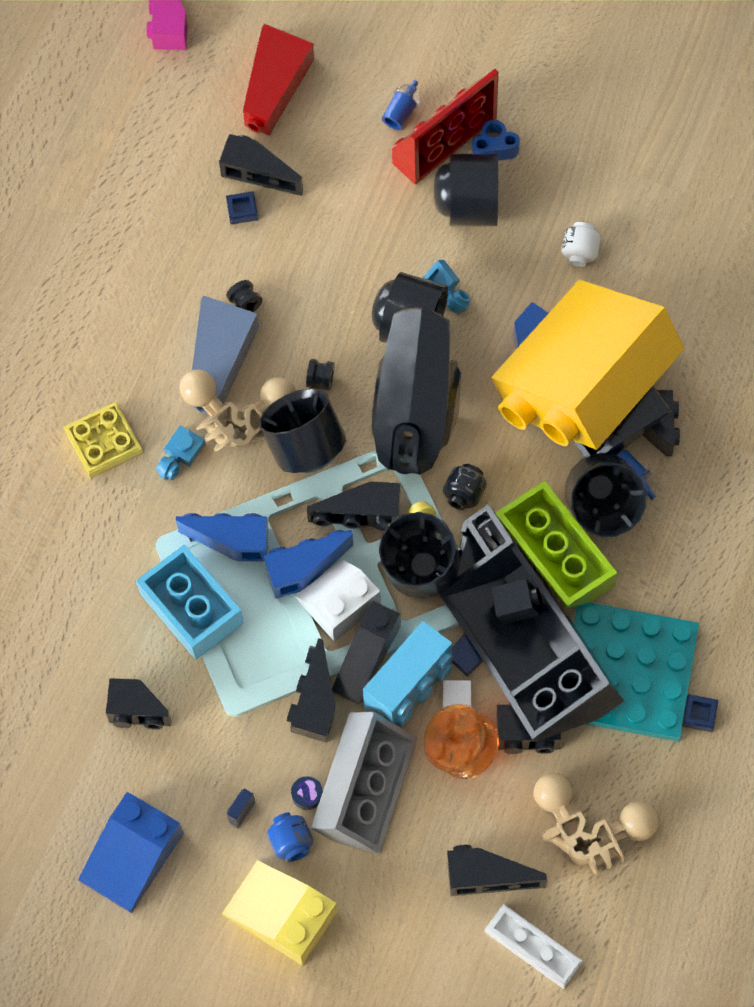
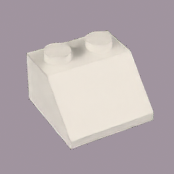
M343 559L295 596L333 641H336L364 618L372 601L381 604L380 590L361 569Z

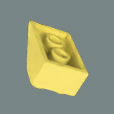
M257 861L222 915L303 966L338 911L336 902L317 890Z

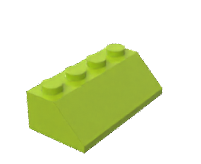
M545 480L495 512L496 517L567 608L588 602L591 603L615 587L616 570Z

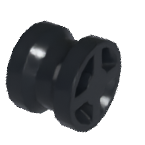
M250 280L237 282L226 294L229 302L234 303L236 307L251 312L257 310L263 302L260 294L253 291L254 286Z
M310 359L306 387L314 388L315 386H321L324 390L330 391L334 377V362L319 363L317 359Z

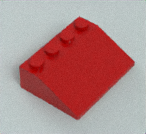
M493 69L467 89H461L447 105H441L431 118L426 122H420L406 138H400L392 148V164L416 185L448 159L450 154H454L479 134L484 123L489 120H496L499 72Z

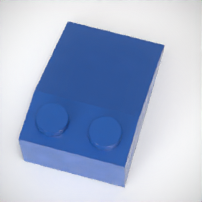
M127 791L106 823L78 880L132 913L183 836L184 832L181 824Z

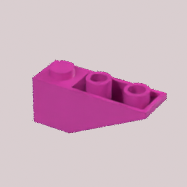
M149 0V15H152V21H147V38L152 39L153 49L186 50L188 22L186 11L181 1Z

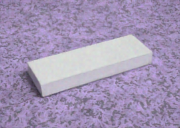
M503 904L485 929V933L563 989L583 963L580 958L505 904Z

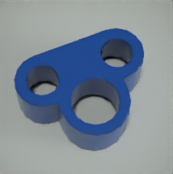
M489 120L482 126V135L473 140L472 154H498V161L513 159L519 154L520 138L514 132H507L505 125L501 121ZM496 132L500 135L498 137H490L487 134Z

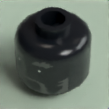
M463 464L452 469L443 487V493L448 499V504L453 508L464 510V508L476 507L487 483L483 477L484 473L478 467L471 464Z

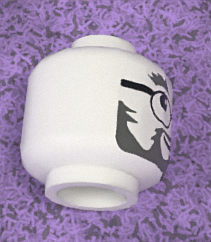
M576 222L564 232L561 253L569 260V264L585 267L586 263L594 262L597 259L601 235L596 231L594 225Z

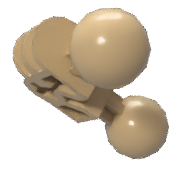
M200 369L191 370L183 376L180 382V394L183 400L189 405L203 407L209 414L196 429L205 428L208 431L204 438L206 441L215 439L217 442L214 448L215 452L224 446L235 448L247 443H254L255 440H265L259 427L261 415L273 402L296 391L293 383L281 377L271 378L261 388L260 401L255 405L254 403L245 405L238 411L231 401L222 404L217 398V384L213 376L208 372ZM238 428V430L240 431L237 434L238 438L234 439L232 436L235 433L234 429Z
M559 773L544 774L534 785L533 796L535 802L545 811L553 812L558 821L556 826L542 832V840L561 847L562 851L568 853L569 859L574 864L579 866L589 865L595 876L598 875L597 866L601 864L608 870L611 869V859L615 857L622 863L625 862L617 842L627 837L637 841L647 840L659 828L660 819L654 807L644 801H635L627 804L622 809L618 821L608 825L606 820L603 819L594 824L592 833L585 831L586 820L582 812L580 811L575 814L570 805L573 799V788L565 776ZM577 843H581L583 847L589 845L586 855L582 851L576 852Z

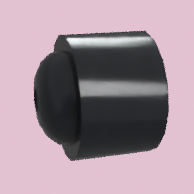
M450 154V163L444 164L438 169L434 179V202L438 212L450 218V226L498 225V154Z
M400 272L395 280L386 282L376 294L371 313L373 324L379 330V341L387 343L393 314L400 310L420 307L430 309L444 316L448 286L404 272Z
M303 389L287 394L273 402L259 419V427L278 467L284 472L312 473L321 470L335 459L346 443V434L328 395L320 389Z
M595 453L581 459L571 469L565 482V498L574 518L587 532L599 537H616L629 532L641 520L646 509V490L641 478L623 458L611 453Z
M422 512L404 514L391 522L381 536L379 545L381 565L393 586L406 596L419 599L437 596L448 589L457 577L460 556L454 535L446 523L433 514Z

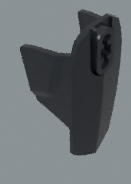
M414 307L403 309L393 314L385 354L379 361L372 409V434L374 436L378 461L385 468L401 474L415 473L420 475L432 469L440 450L448 444L459 416L461 372L457 366V361H450V321L443 315L430 309ZM409 431L413 436H406L403 432ZM404 454H408L407 459L410 463H403L400 460Z

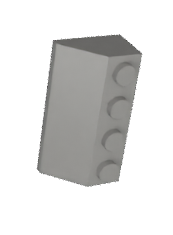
M375 712L349 713L311 829L334 842L374 854H380L417 738Z

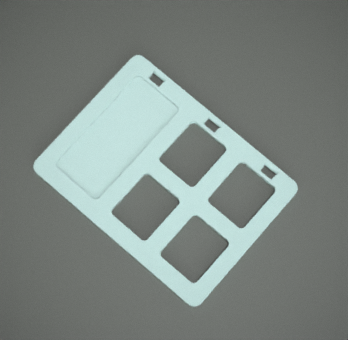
M375 450L220 513H226L231 516H244L248 513L267 516L269 554L271 550L280 547L269 523L271 517L313 500L322 501L342 493L345 487L388 471V469L378 461ZM404 454L400 460L403 463H410L407 459L408 454ZM376 460L378 467L362 473L360 465ZM394 471L410 505L412 506L418 502H427L428 505L434 507L436 517L441 519L421 475L415 473L401 474ZM291 494L292 502L279 507L276 506L274 500ZM332 524L335 531L343 530L345 532L352 530L354 545L331 567L343 559L361 569L380 590L381 605L398 612L378 569V565L381 563L379 555L381 539L368 543L365 541L360 528L352 529L341 524ZM178 529L161 536L156 542V550L161 561L185 544L242 611L244 623L202 655L225 712L230 716L238 717L297 693L296 688L300 675L306 676L310 664L305 663L310 645L316 646L318 638L321 639L311 615L295 598L299 592L275 599L265 562L235 561L197 541L191 542L189 537L179 533ZM446 605L410 620H403L401 618V628L386 655L396 652L422 621L439 633L459 626V623ZM351 644L335 651H328L324 646L330 678L338 676Z

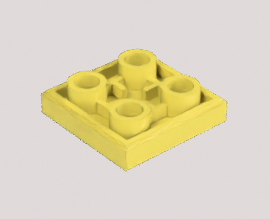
M117 402L63 427L89 478L143 453Z

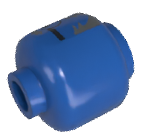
M290 812L276 816L273 819L274 824L267 831V836L277 858L286 859L287 862H294L307 856L310 853L309 848L314 841L305 819L299 815L291 816Z

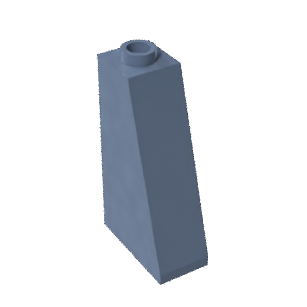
M203 295L200 304L192 370H204L213 376L217 384L216 396L223 404L259 328L257 313ZM194 406L199 412L208 414L203 407Z

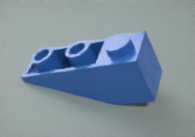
M196 513L176 516L179 533L235 561L265 562L264 555L268 554L269 528L267 516H261L256 513H248L244 516H231L226 513H218L214 516H201Z
M343 530L333 531L327 537L318 540L306 539L297 546L287 549L285 547H278L271 550L269 554L264 555L265 567L275 599L301 592L319 578L354 545L352 530L345 532Z

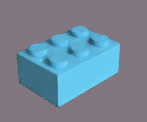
M185 544L136 580L140 595L195 660L244 623L241 609Z
M422 621L363 688L364 709L367 712L379 714L397 726H405L414 713L412 709L419 702L421 704L426 702L433 692L432 686L438 679L443 681L450 674L453 668L451 665L453 658L452 642Z

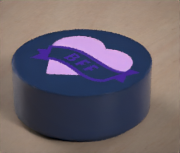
M309 776L297 779L291 788L294 804L304 810H310L319 805L323 793L320 782Z

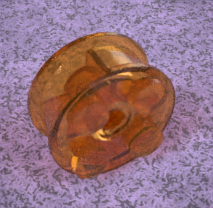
M464 704L450 705L436 712L429 722L424 735V750L428 760L436 768L459 779L474 778L487 770L494 761L499 746L498 731L494 723L487 716Z

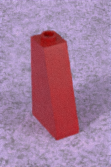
M263 24L243 107L244 124L251 131L256 133L262 132L270 136L315 59L313 43Z

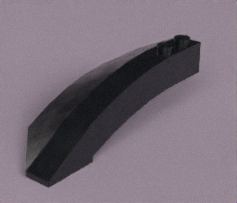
M487 504L466 519L461 528L463 536L458 548L460 556L458 575L451 586L440 593L439 596L490 670L532 740L536 742L599 720L623 703L624 699L519 545L496 517L492 507ZM527 579L534 587H538L542 598V604L538 605L540 616L505 625L496 617L491 588Z

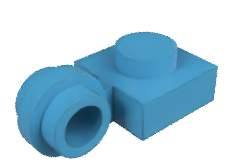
M437 260L423 278L447 285L448 308L457 314L465 312L470 306V296L461 289L454 290L460 279L445 260Z
M180 425L164 447L165 453L170 457L164 456L161 458L156 467V472L165 480L168 478L171 480L175 479L181 468L179 462L190 467L205 446V439Z

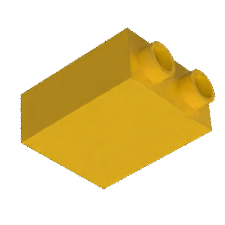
M578 280L491 377L503 398L498 409L501 415L518 429L525 430L532 424L541 428L552 441L561 446H568L573 440L597 450L682 353L685 347L665 307Z

